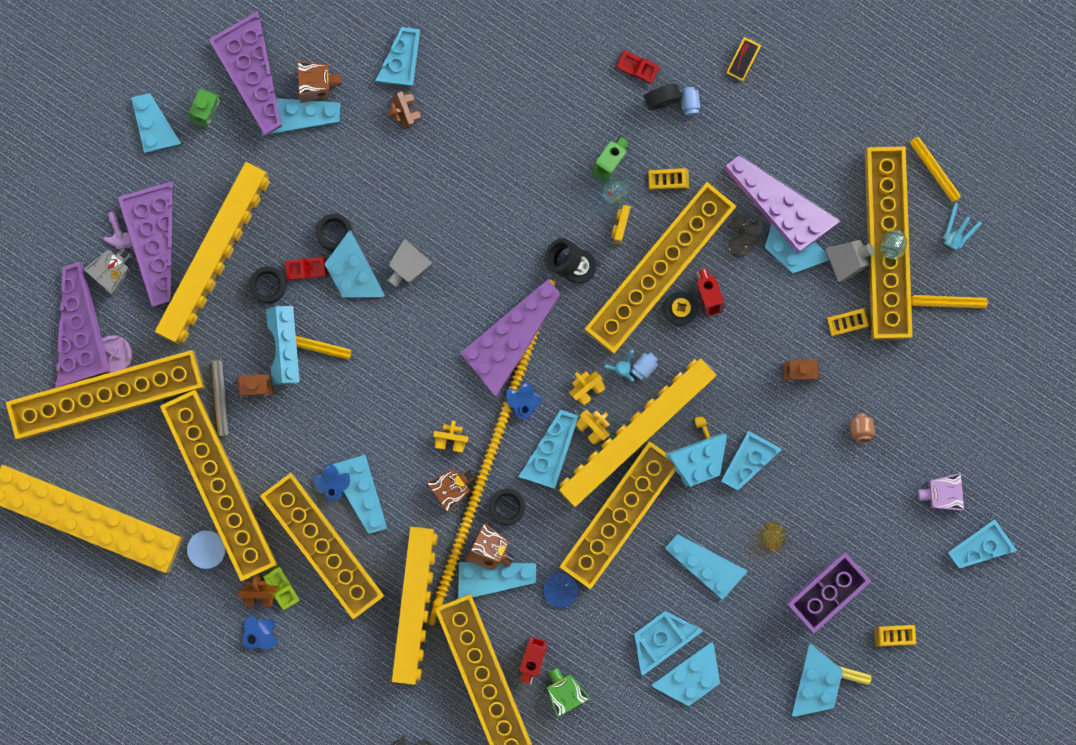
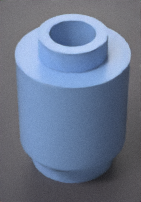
M694 87L683 88V92L680 93L682 96L681 108L684 116L699 114V109H701L699 91L695 90Z
M650 352L648 355L643 353L632 366L631 372L639 380L643 381L644 378L647 379L657 368L658 364L656 362L658 359Z

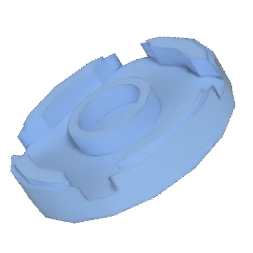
M201 531L190 539L187 545V554L195 566L202 569H211L223 561L226 548L217 533Z

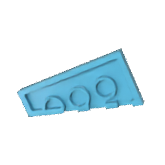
M276 98L282 127L270 134L340 123L341 103L323 101L300 103V100Z
M563 410L559 411L518 477L553 489L556 488L579 418L578 415Z
M366 455L333 464L340 475L349 473L350 484L344 490V493L368 534L387 529Z
M678 534L665 548L721 600L727 596L748 572Z
M459 562L458 598L470 593L472 597H477L536 583V563H511L509 567L499 563L495 570H490L471 562Z

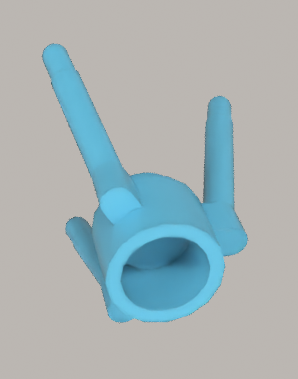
M957 202L954 204L946 233L943 236V239H945L943 244L955 251L958 248H962L966 240L982 224L979 221L963 237L961 233L970 220V217H966L958 232L952 231L950 234L958 207Z
M630 350L626 360L620 361L615 367L605 365L604 367L616 371L620 377H626V379L633 382L634 379L629 374L631 371L629 361L634 350Z

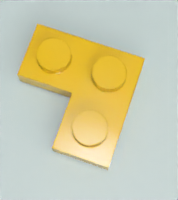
M623 205L622 209H618L616 220H619V223L614 225L611 238L614 239L613 244L621 246L631 206Z

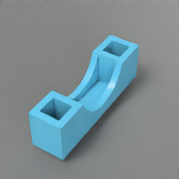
M276 306L266 309L267 329L272 332L276 344L275 359L271 365L272 386L299 383L293 306Z

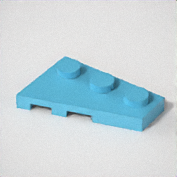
M401 27L375 82L413 87L420 29Z
M150 93L131 98L145 154L182 145Z
M748 431L721 482L738 491L782 449Z
M994 519L947 552V554L959 569L1015 552L1017 549Z

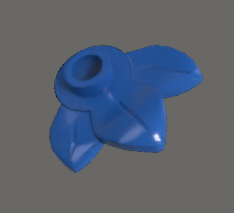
M524 381L518 392L513 389H507L506 401L514 409V414L517 418L527 419L531 416L532 411L539 407L541 394H534L532 385L528 381ZM523 406L526 408L525 413L522 412Z
M330 463L324 468L322 475L313 476V484L317 491L324 494L326 500L336 502L342 497L343 491L348 488L350 476L349 473L340 475L337 468ZM331 489H334L335 494L333 496L330 495Z
M254 615L248 617L244 623L243 645L247 649L259 647L267 650L274 647L278 643V639L271 635L274 629V620L264 619L258 622ZM250 636L255 637V642L253 644L249 643L248 638Z

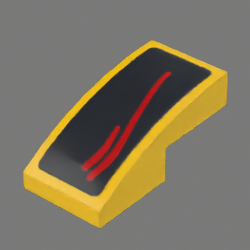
M744 37L726 73L744 81L761 45Z

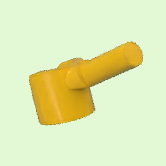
M696 417V428L702 427L705 438H710L706 419L704 417Z

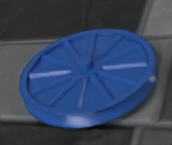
M555 573L544 584V596L555 607H567L577 598L578 585L569 574Z

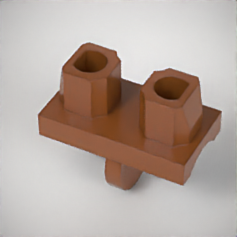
M401 91L392 97L394 103L390 104L391 111L387 113L388 118L394 117L396 123L401 121L403 129H408L421 119L418 110L410 111L408 105L414 103L412 93L403 94Z
M255 575L253 581H247V585L243 584L242 590L238 592V598L243 599L244 606L255 605L257 598L261 599L263 607H271L274 603L277 585H267V581H261V577Z

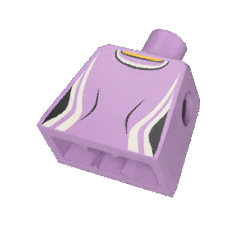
M961 473L928 481V489L918 490L919 501L930 500V508L964 510Z

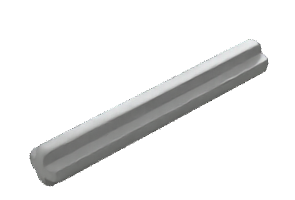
M216 360L212 361L217 432L218 436H227L228 422L222 361Z

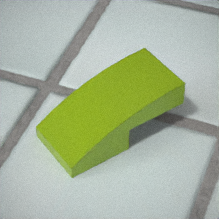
M279 565L262 575L268 585H277V592L274 596L283 611L300 601Z

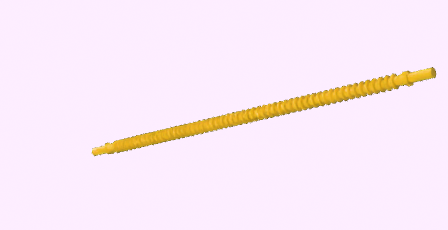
M537 331L532 339L533 341L521 358L519 365L516 366L517 370L514 371L515 376H512L513 381H510L512 385L508 387L509 389L518 392V387L521 386L520 381H523L522 376H525L523 372L527 371L525 367L529 365L527 361H530L531 350H534L533 345H536L534 341L538 339L536 335L540 334V332ZM507 401L503 402L504 407H501L502 413L500 412V418H497L499 422L495 423L497 426L493 429L495 433H492L491 444H488L489 449H486L487 455H484L486 459L482 460L484 464L480 466L482 470H479L480 475H477L478 481H475L476 486H473L474 491L471 492L473 495L469 497L471 501L467 502L469 506L466 507L467 512H464L465 517L462 518L463 523H460L461 528H458L460 531L456 534L458 538L454 539L456 543L453 544L454 549H451L452 554L449 555L450 560H447L448 565H445L447 568L443 571L445 575L441 576L443 580L440 581L441 586H438L439 591L436 592L437 597L433 601V608L427 624L435 625L438 617L435 608L443 605L444 597H447L446 592L449 591L447 588L451 586L449 582L453 580L451 577L455 575L453 571H456L455 565H458L457 560H460L459 555L462 554L460 551L464 549L462 545L466 544L464 540L468 538L466 534H469L470 523H473L472 518H475L473 515L474 512H477L475 508L479 507L477 503L480 502L479 497H482L481 492L484 491L483 486H486L485 481H488L486 478L490 475L488 471L492 470L490 466L493 465L492 460H495L494 455H497L496 449H499L498 444H501L499 440L503 439L501 436L505 433L503 429H506L507 418H510L509 413H512Z

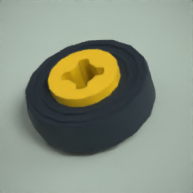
M677 291L666 299L664 313L671 323L686 325L695 319L698 313V304L690 293Z

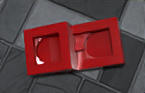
M623 50L615 68L652 84L660 66Z
M326 257L285 261L287 280L328 276L325 266Z

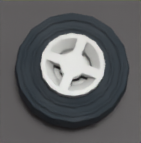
M581 249V263L577 268L579 270L566 276L571 282L577 284L590 281L597 269L594 256ZM569 253L564 258L563 264L567 261Z

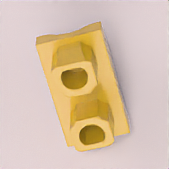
M587 371L582 375L576 372L574 375L577 379L572 382L575 388L568 393L575 400L586 405L591 400L586 392L592 388L595 393L599 394L605 389L601 381L603 378L596 371L591 375Z
M586 410L580 415L581 418L576 423V426L582 432L588 426L594 430L588 436V439L594 445L601 440L604 441L611 435L605 429L610 425L605 420L608 416L607 413L601 415L598 411H595L592 415Z
M452 420L451 425H443V430L450 431V433L434 431L433 435L435 438V448L445 450L447 440L454 441L453 451L463 453L469 438L454 434V432L462 433L463 428L455 426V420Z

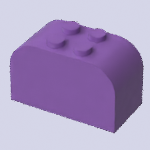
M842 552L795 593L785 605L810 633L814 634L864 589L871 580L846 552Z

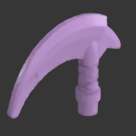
M115 211L107 213L115 233L112 237H104V241L116 246V249L133 247L128 232H122Z

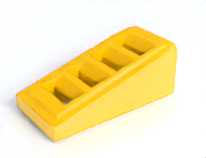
M686 168L648 170L649 190L689 188V170ZM655 174H659V185L655 183ZM663 174H666V185H663ZM671 174H674V184H671ZM679 174H682V184H679Z
M866 308L827 318L831 336L870 327ZM857 314H861L862 325L859 324ZM852 315H853V319H854V323H855V326H854V327H852V324H851V321H850V317H849V316H852ZM844 317L846 319L848 327L847 329H844L842 318ZM838 319L839 331H837L834 320Z
M915 625L874 627L875 647L915 645ZM906 629H908V641L905 639ZM889 630H892V642H890ZM897 630H900V641H898Z

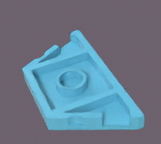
M771 225L764 249L791 274L830 260L828 254L815 242L797 254L776 228Z
M348 231L325 262V266L342 297L385 296L352 231Z
M721 433L665 454L666 458L675 465V471L681 476L686 486H694L720 476L727 434Z
M664 611L634 633L642 676L703 631L667 611Z
M710 642L653 683L652 686L687 706H690L720 684L713 642Z
M810 643L792 711V716L794 717L834 708L843 673L842 668L833 663L830 658Z

